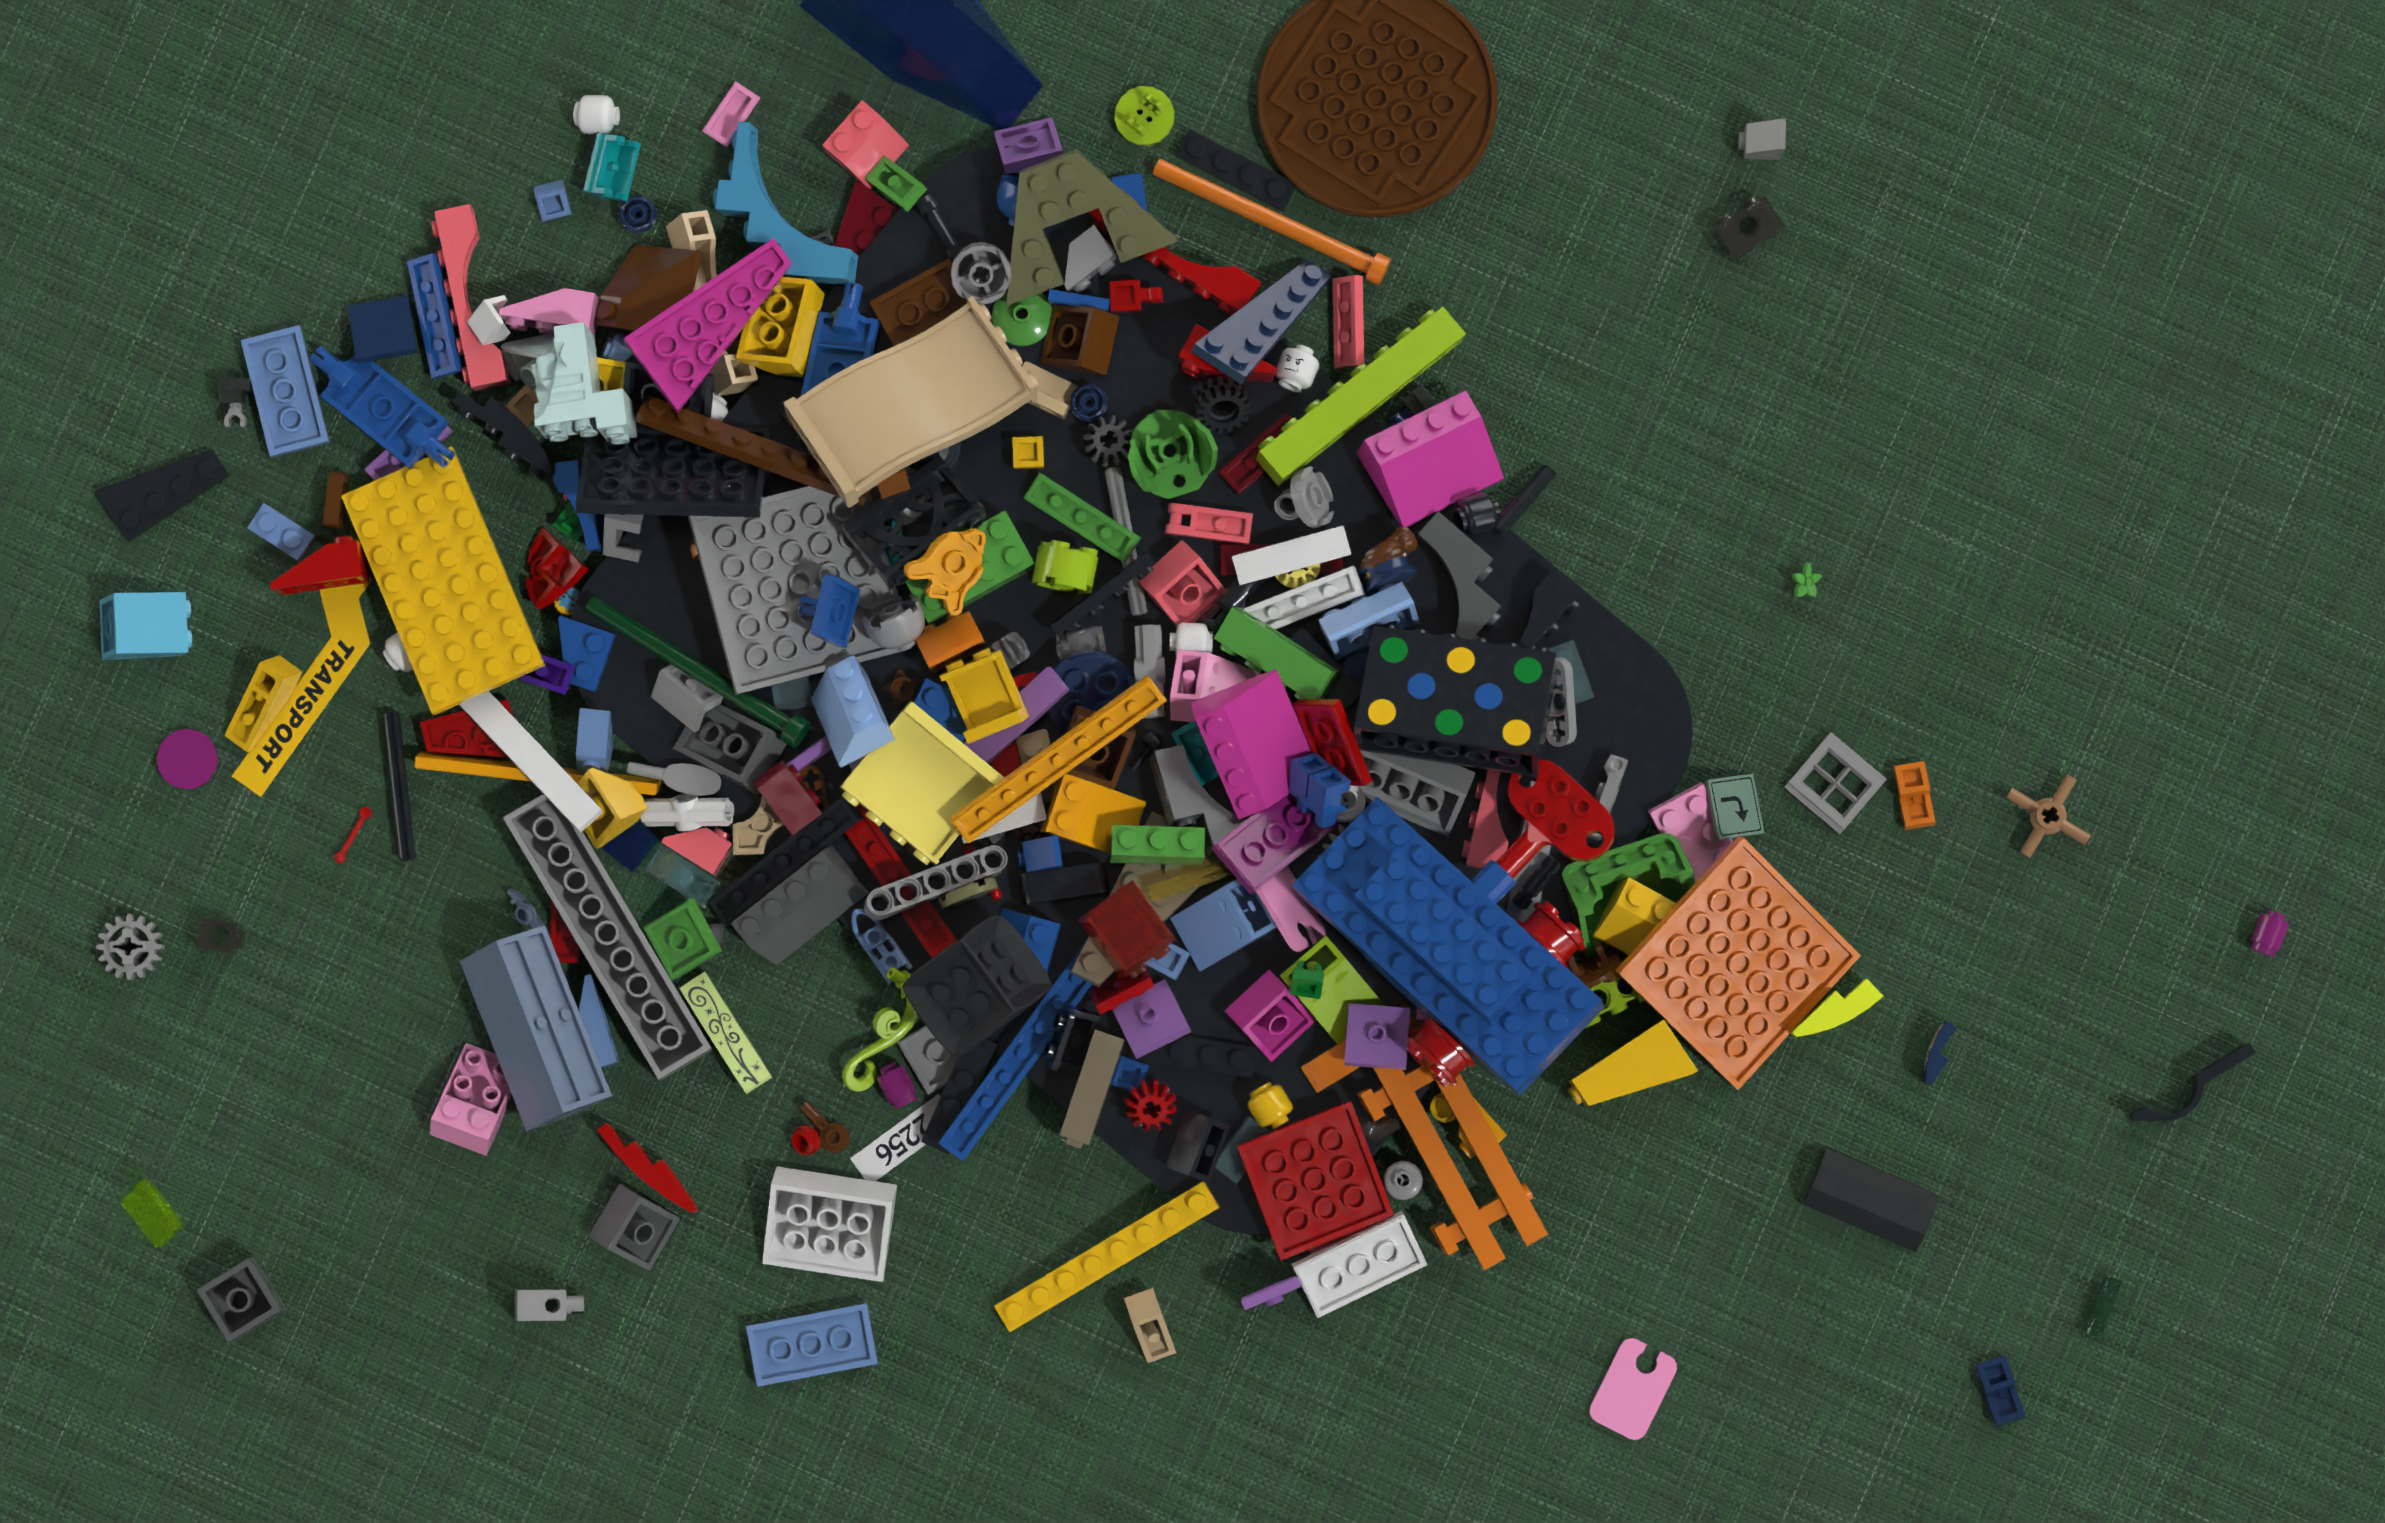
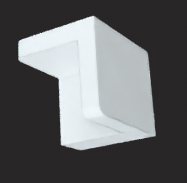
M505 295L483 300L467 321L482 345L503 341L510 334V331L498 314L500 308L508 301Z

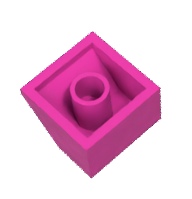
M1270 970L1263 974L1225 1010L1227 1015L1271 1062L1316 1021L1294 995H1290V990Z

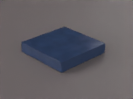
M408 295L348 306L355 356L358 364L417 353Z

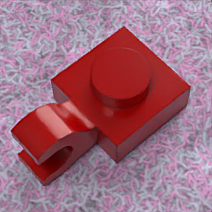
M1140 280L1110 281L1111 312H1141L1142 302L1163 303V290L1161 287L1141 289Z

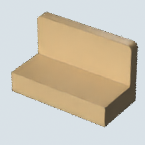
M1025 362L1022 368L1025 372L1031 371L1038 383L1036 388L1037 401L1034 403L1028 401V403L1064 420L1070 409L1071 394L1079 387L1032 363Z

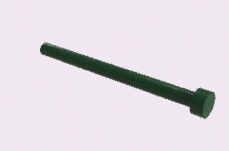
M593 596L585 607L586 612L782 734L780 740L787 745L796 748L806 736L810 728V722L796 714L790 718L749 691L735 695L731 680L597 596Z

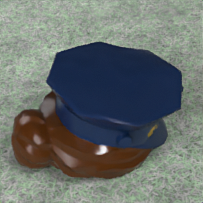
M1405 526L1398 527L1389 538L1368 550L1365 554L1360 568L1356 571L1357 574L1365 579L1363 590L1367 597L1378 593L1379 589L1387 584L1404 583L1415 576L1417 568L1409 565L1406 558L1410 555V552L1417 549L1418 542L1409 528Z

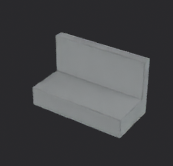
M672 665L660 670L651 698L694 733L699 731L704 714L721 704L723 699L722 696Z

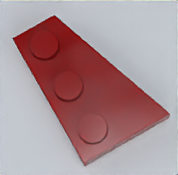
M508 699L499 701L513 716L510 701ZM465 711L420 722L426 749L429 753L509 758Z

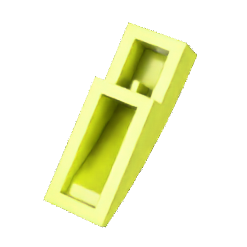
M1867 978L1863 979L1844 998L1837 991H1833L1796 1026L1790 1035L1793 1038L1812 1035L1839 1026L1869 1009L1883 995Z

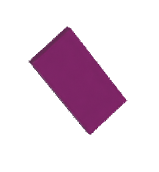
M1290 793L1269 808L1251 815L1216 842L1211 849L1250 894H1253L1332 832L1339 824L1336 822L1334 825L1321 828L1315 823L1316 814L1314 812L1309 814L1302 813L1297 809V798Z

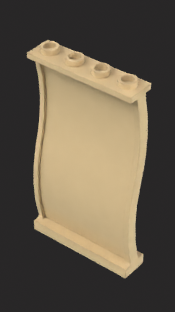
M973 296L967 298L968 302L966 305L928 330L849 366L821 382L798 399L792 397L783 402L787 418L848 508L858 503V498L901 469L981 432L1010 415L1028 401L1032 403L1037 401L1036 388L1038 383L1031 371H1024L1021 366L1023 362L1018 352L1014 348L1011 350L1005 343L1007 339L999 326L994 327L992 325L988 309L983 303L979 305Z

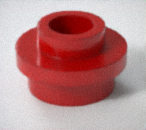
M801 1125L792 1135V1145L799 1154L812 1155L819 1150L820 1138L812 1127Z

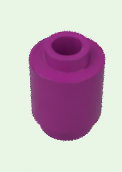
M2268 910L2267 915L2260 913L2250 940L2253 942L2251 950L2274 957L2276 951H2280L2289 927V923L2284 921L2286 916Z
M895 1062L879 1070L882 1076L878 1077L877 1080L889 1105L893 1104L895 1110L917 1100L914 1093L917 1090L904 1065L898 1067Z

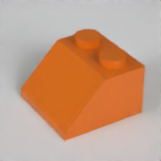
M969 611L964 614L961 612L955 616L948 615L945 617L947 622L938 627L934 623L924 627L922 633L916 639L932 674L945 668L946 665L986 647L985 641Z

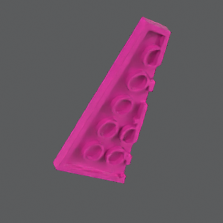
M774 238L624 338L626 345L677 414L790 268V259Z

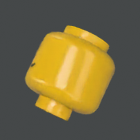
M1268 1082L1249 1094L1251 1099L1248 1101L1247 1106L1260 1127L1271 1125L1274 1130L1289 1121L1286 1115L1292 1111L1293 1105L1281 1085L1272 1086L1271 1082Z

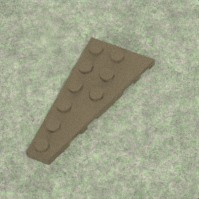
M1152 811L1145 826H1167L1165 817ZM1205 851L1202 866L1125 864L1105 905L1126 890L1153 926L1154 931L1195 890L1207 881L1223 862L1216 854L1207 856ZM1128 906L1122 918H1124L1128 914ZM1090 933L1071 974L1099 987L1117 968L1092 933ZM1115 933L1113 934L1108 945L1113 943L1115 939Z

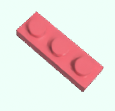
M1351 275L1333 278L1335 369L1355 368L1364 363L1363 276Z

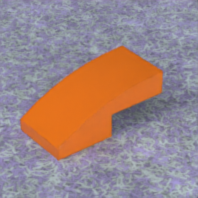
M1921 761L1894 766L1904 829L1911 830L1934 826L1936 821L1925 762Z

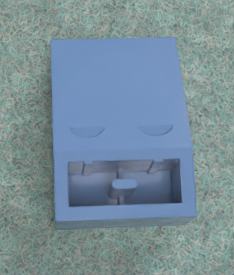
M1238 879L1170 918L1188 952L1191 953L1190 955L1199 971L1206 969L1278 928L1258 893L1255 891L1253 894H1250Z

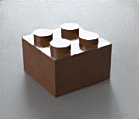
M1075 705L1064 735L1097 711ZM1131 726L1066 774L1115 789L1136 736L1134 727Z

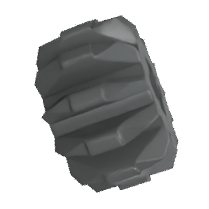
M1113 415L1110 417L1109 424L1105 425V420L1101 416L1098 418L1100 428L1092 423L1088 425L1089 430L1095 435H1084V441L1092 443L1085 447V452L1091 453L1096 451L1091 458L1094 463L1101 456L1104 457L1103 467H1108L1109 458H1113L1114 464L1120 466L1119 455L1128 460L1129 453L1124 448L1130 449V441L1126 439L1132 437L1133 430L1122 432L1126 428L1127 422L1123 420L1118 426H1115L1116 417ZM1108 435H1113L1114 441L1118 439L1117 444L1113 443L1111 448H1105V442L1101 443V440L1107 439Z
M1017 632L1007 634L988 647L991 653L1001 649L1009 670L1022 663L1030 655L1026 642Z

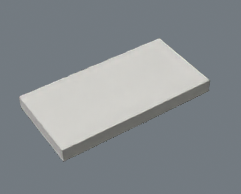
M1400 1211L1391 1217L1292 1263V1266L1317 1318L1427 1266V1263L1403 1212Z

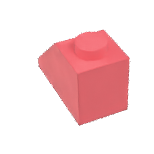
M715 827L713 831L708 828H702L667 836L661 842L716 876L733 849V844L729 842L731 835L718 827Z

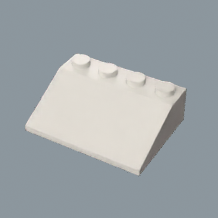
M776 1167L771 1183L762 1264L883 1282L897 1185Z

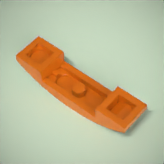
M1402 1002L1401 1004H1399V1005L1396 1006V1007H1406V1008H1407V1006H1406V1004H1405L1404 1002ZM1411 1012L1409 1031L1419 1026ZM1346 1039L1301 1066L1302 1071L1316 1093L1359 1068L1358 1066L1344 1065Z

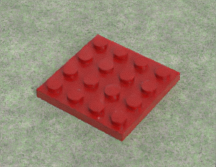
M1350 1100L1236 1145L1280 1260L1394 1215Z

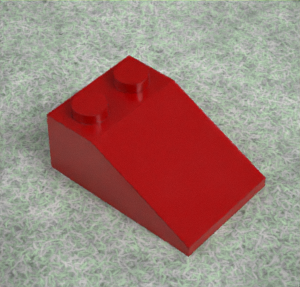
M1196 324L1179 354L1181 371L1194 379H1198L1201 376L1204 379L1212 378L1217 380V376H1222L1223 380H1226L1228 375L1192 353L1196 342L1210 332ZM1262 360L1245 381L1273 382L1276 378L1277 368Z
M351 536L338 537L334 539L333 544H326L272 581L270 587L271 590L282 596L371 583L368 560L360 542L353 540Z

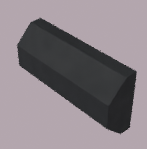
M1825 1148L1802 1205L1916 1252L1931 1223L1939 1195Z

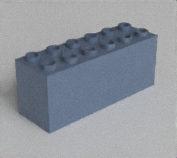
M545 925L496 940L460 961L526 1132L573 1116L612 1096Z

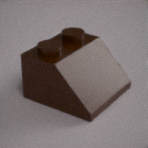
M1053 305L1040 364L1084 374L1107 375L1119 316L1095 307Z

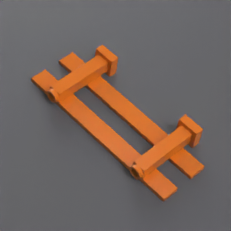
M1423 1023L1410 1030L1409 1034L1411 1037L1414 1038L1425 1027V1024ZM1427 1064L1423 1067L1420 1065L1405 1074L1400 1069L1373 1068L1382 1087L1375 1091H1372L1371 1088H1365L1356 1093L1371 1121H1377L1384 1117L1385 1113L1382 1109L1391 1104L1396 1109L1456 1219L1448 1225L1438 1222L1429 1227L1445 1255L1449 1256L1458 1251L1459 1248L1456 1243L1466 1238L1483 1270H1487L1506 1259L1488 1225L1508 1214L1526 1246L1548 1235L1530 1202L1533 1199L1530 1189L1526 1183L1520 1184L1461 1074L1455 1078L1457 1080L1455 1086L1448 1083L1446 1087H1443L1431 1075L1432 1072ZM1434 1080L1498 1194V1197L1480 1207H1477L1414 1092Z

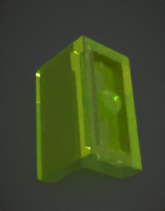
M142 1179L134 1186L136 1189L121 1200L123 1207L156 1248L162 1247L187 1227L150 1179Z

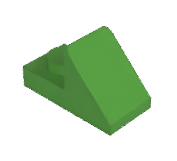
M885 155L865 177L872 186L897 208L901 207L907 212L927 190L921 182Z

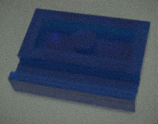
M637 821L600 848L634 873L661 838Z

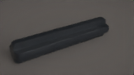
M1543 465L1497 518V524L1492 530L1499 536H1504L1556 475L1555 471L1548 465Z

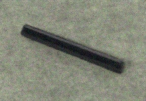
M391 711L383 713L382 716L398 858L400 861H410L415 859L416 854L399 712Z

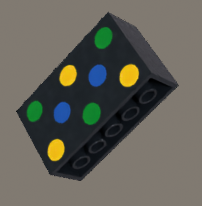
M1384 624L1382 627L1374 625L1354 725L1358 746L1361 751L1538 778L1557 677L1556 653L1543 647L1527 649L1509 642L1501 645L1490 643V641L1483 638L1468 640L1461 639L1459 636L1445 633L1441 636L1430 634L1423 629L1408 631L1401 630L1391 624Z

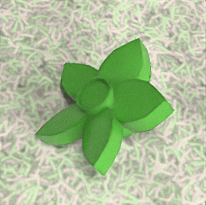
M1809 562L1805 563L1802 574L1794 573L1792 575L1794 581L1798 583L1794 589L1795 597H1802L1805 594L1816 597L1817 589L1814 583L1818 582L1822 575L1818 573L1811 574L1812 568Z

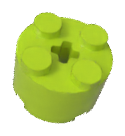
M1052 540V543L1041 542V546H1038L1032 583L1063 592L1073 591L1076 588L1078 589V594L1090 595L1097 568L1098 550L1087 547H1080V549L1069 548V543Z

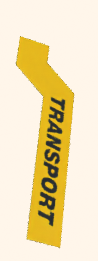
M369 583L320 590L331 638L296 685L286 704L232 775L233 778L260 797L369 647L370 640L359 602V597Z

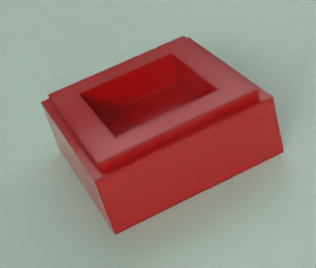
M1034 671L1013 677L1018 691L1023 690L1038 674Z

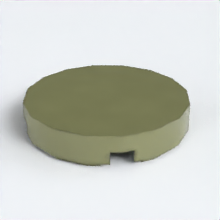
M992 876L985 878L982 883L972 882L947 892L946 895L940 896L938 900L941 908L947 909L981 897L999 887L995 877Z

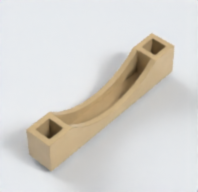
M708 210L680 214L666 226L672 248L702 252L694 286L695 291L717 276L715 262L716 237ZM738 337L734 339L709 372L715 375L714 390L716 396L743 392L758 381L755 367L736 359L740 342Z

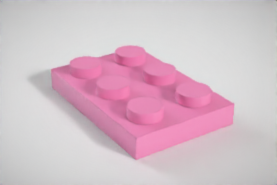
M1701 782L1648 810L1659 834H1671L1678 839L1694 871L1695 883L1733 842L1731 838L1716 840L1707 790Z

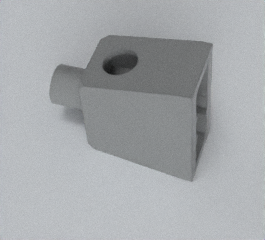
M515 1289L514 1320L566 1321V1314H584V1295L566 1296L565 1289ZM556 1300V1310H546V1301Z

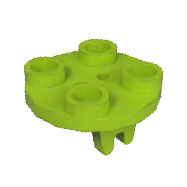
M1139 86L1130 89L1120 98L1115 108V123L1119 133L1127 141L1135 145L1151 147L1169 135L1174 125V109L1171 100L1162 91L1154 87ZM1141 110L1143 113L1139 115L1137 111ZM1150 117L1152 121L1148 122L1146 119Z

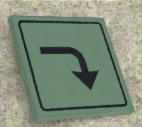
M1753 774L1705 780L1716 840L1736 838L1739 835L1743 837L1764 833Z

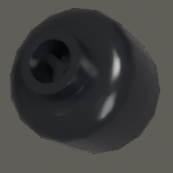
M1484 492L1459 499L1456 508L1453 510V519L1456 527L1469 536L1494 529L1497 524V517L1500 516L1498 502L1495 499H1491Z

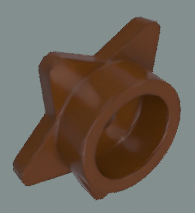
M901 669L897 670L895 680L882 687L883 690L892 695L894 709H897L905 702H914L917 696L916 689L920 685L921 679L908 678ZM901 687L906 688L904 693L900 691Z

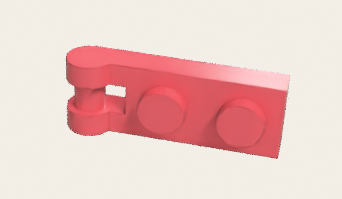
M1169 503L1168 513H1170L1169 524H1166L1165 534L1249 545L1253 519L1252 513ZM1182 515L1191 516L1190 526L1181 525Z

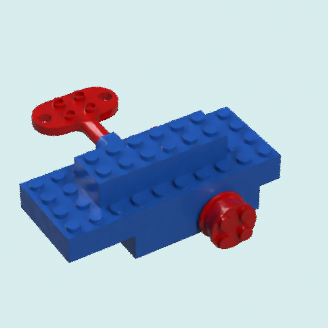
M1541 760L1539 776L1532 787L1526 788L1520 785L1519 780L1522 775L1513 774L1511 776L1508 786L1510 802L1517 813L1526 820L1527 829L1496 862L1490 859L1471 880L1462 874L1379 797H1376L1293 884L1296 893L1353 944L1364 955L1369 965L1427 1017L1423 1021L1425 1027L1414 1038L1409 1036L1405 1040L1408 1044L1406 1048L1410 1052L1409 1055L1419 1065L1423 1067L1427 1064L1429 1066V1070L1432 1072L1431 1075L1443 1087H1446L1448 1083L1455 1086L1457 1084L1455 1078L1466 1066L1472 1068L1476 1062L1499 1084L1503 1082L1520 1097L1604 1008L1602 999L1567 969L1566 961L1577 950L1582 952L1586 948L1582 943L1584 939L1580 936L1582 933L1570 921L1565 924L1558 916L1560 914L1558 910L1548 901H1545L1543 905L1536 902L1533 906L1535 911L1524 923L1521 921L1515 922L1497 905L1516 884L1513 878L1543 847L1548 845L1554 846L1572 860L1588 862L1596 860L1607 853L1614 841V823L1607 809L1561 767L1548 760ZM1598 833L1603 836L1604 842L1600 847L1591 848L1587 845V838L1591 834Z

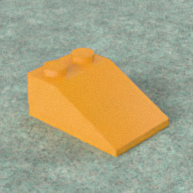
M1065 774L1056 782L1046 814L1047 819L1044 820L1041 832L1052 836L1058 835L1061 839L1110 854L1112 826H1139L1146 802L1094 782Z

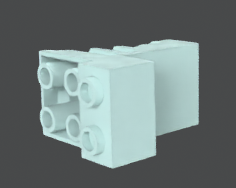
M584 322L554 326L555 338L553 340L556 351L539 356L536 359V363L531 366L537 383L535 391L539 402L534 404L535 427L546 439L550 438L552 442L565 441L569 435L580 434L581 437H592L598 435V431L607 442L611 441L612 444L628 443L630 441L629 438L637 437L633 401L623 388L601 392L595 338Z

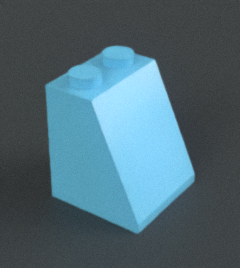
M186 592L113 593L99 600L102 660L182 656L188 653V648H191L192 633L191 630H187V618H190L191 604L189 600H186Z

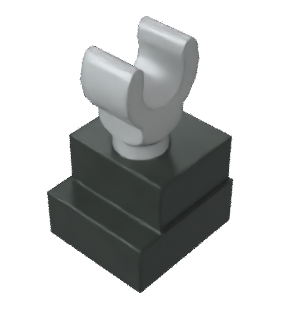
M218 378L219 403L229 404L228 413L224 418L225 426L230 428L232 417L238 416L240 418V426L245 428L247 419L243 414L242 404H246V392H253L251 379Z

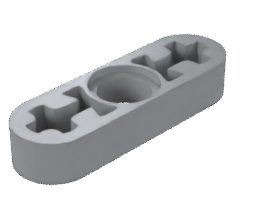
M1558 657L1556 658V669L1561 670V675H1557L1555 685H1563V688L1554 689L1553 699L1556 694H1560L1564 698L1565 706L1562 710H1558L1554 706L1552 699L1546 732L1548 742L1555 747L1571 744L1577 735L1573 669L1567 659ZM1565 715V719H1562V720H1561V719H1557V720H1556V718H1555V717H1558V716ZM1557 729L1565 730V736L1557 734Z

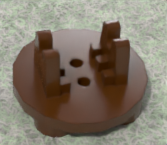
M1600 940L1594 942L1597 954L1589 957L1584 956L1576 961L1573 955L1568 959L1570 966L1567 969L1589 989L1602 982H1613L1620 977L1615 971L1621 965L1620 956L1614 951H1604Z

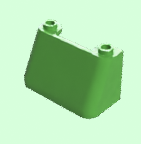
M1667 833L1658 834L1607 851V853L1596 860L1571 863L1564 868L1562 873L1574 924L1581 931L1582 934L1580 936L1584 939L1582 943L1586 947L1583 950L1585 957L1598 953L1594 942L1599 939L1593 937V934L1618 882L1629 877L1675 903L1695 884L1694 871L1678 839ZM1600 940L1603 950L1605 951L1609 947V945Z

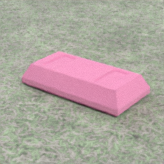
M735 81L702 132L728 147L732 142L734 131H737L738 122L746 121L760 100V97Z

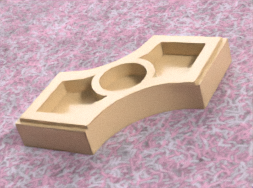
M763 796L757 812L751 818L744 822L733 824V855L765 854V847L769 837L778 828L784 826V823Z

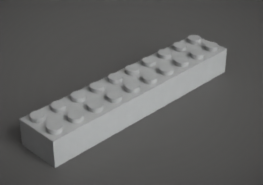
M544 794L503 817L658 1080H664L711 1052L712 1048L583 831L580 833Z

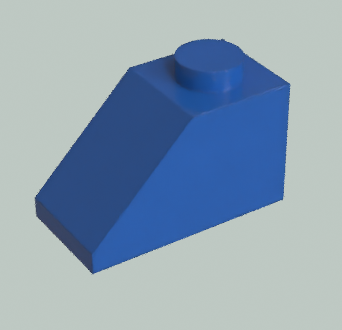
M1058 835L1022 842L1023 849L1018 850L1020 868L1026 867L1027 873L1064 868Z

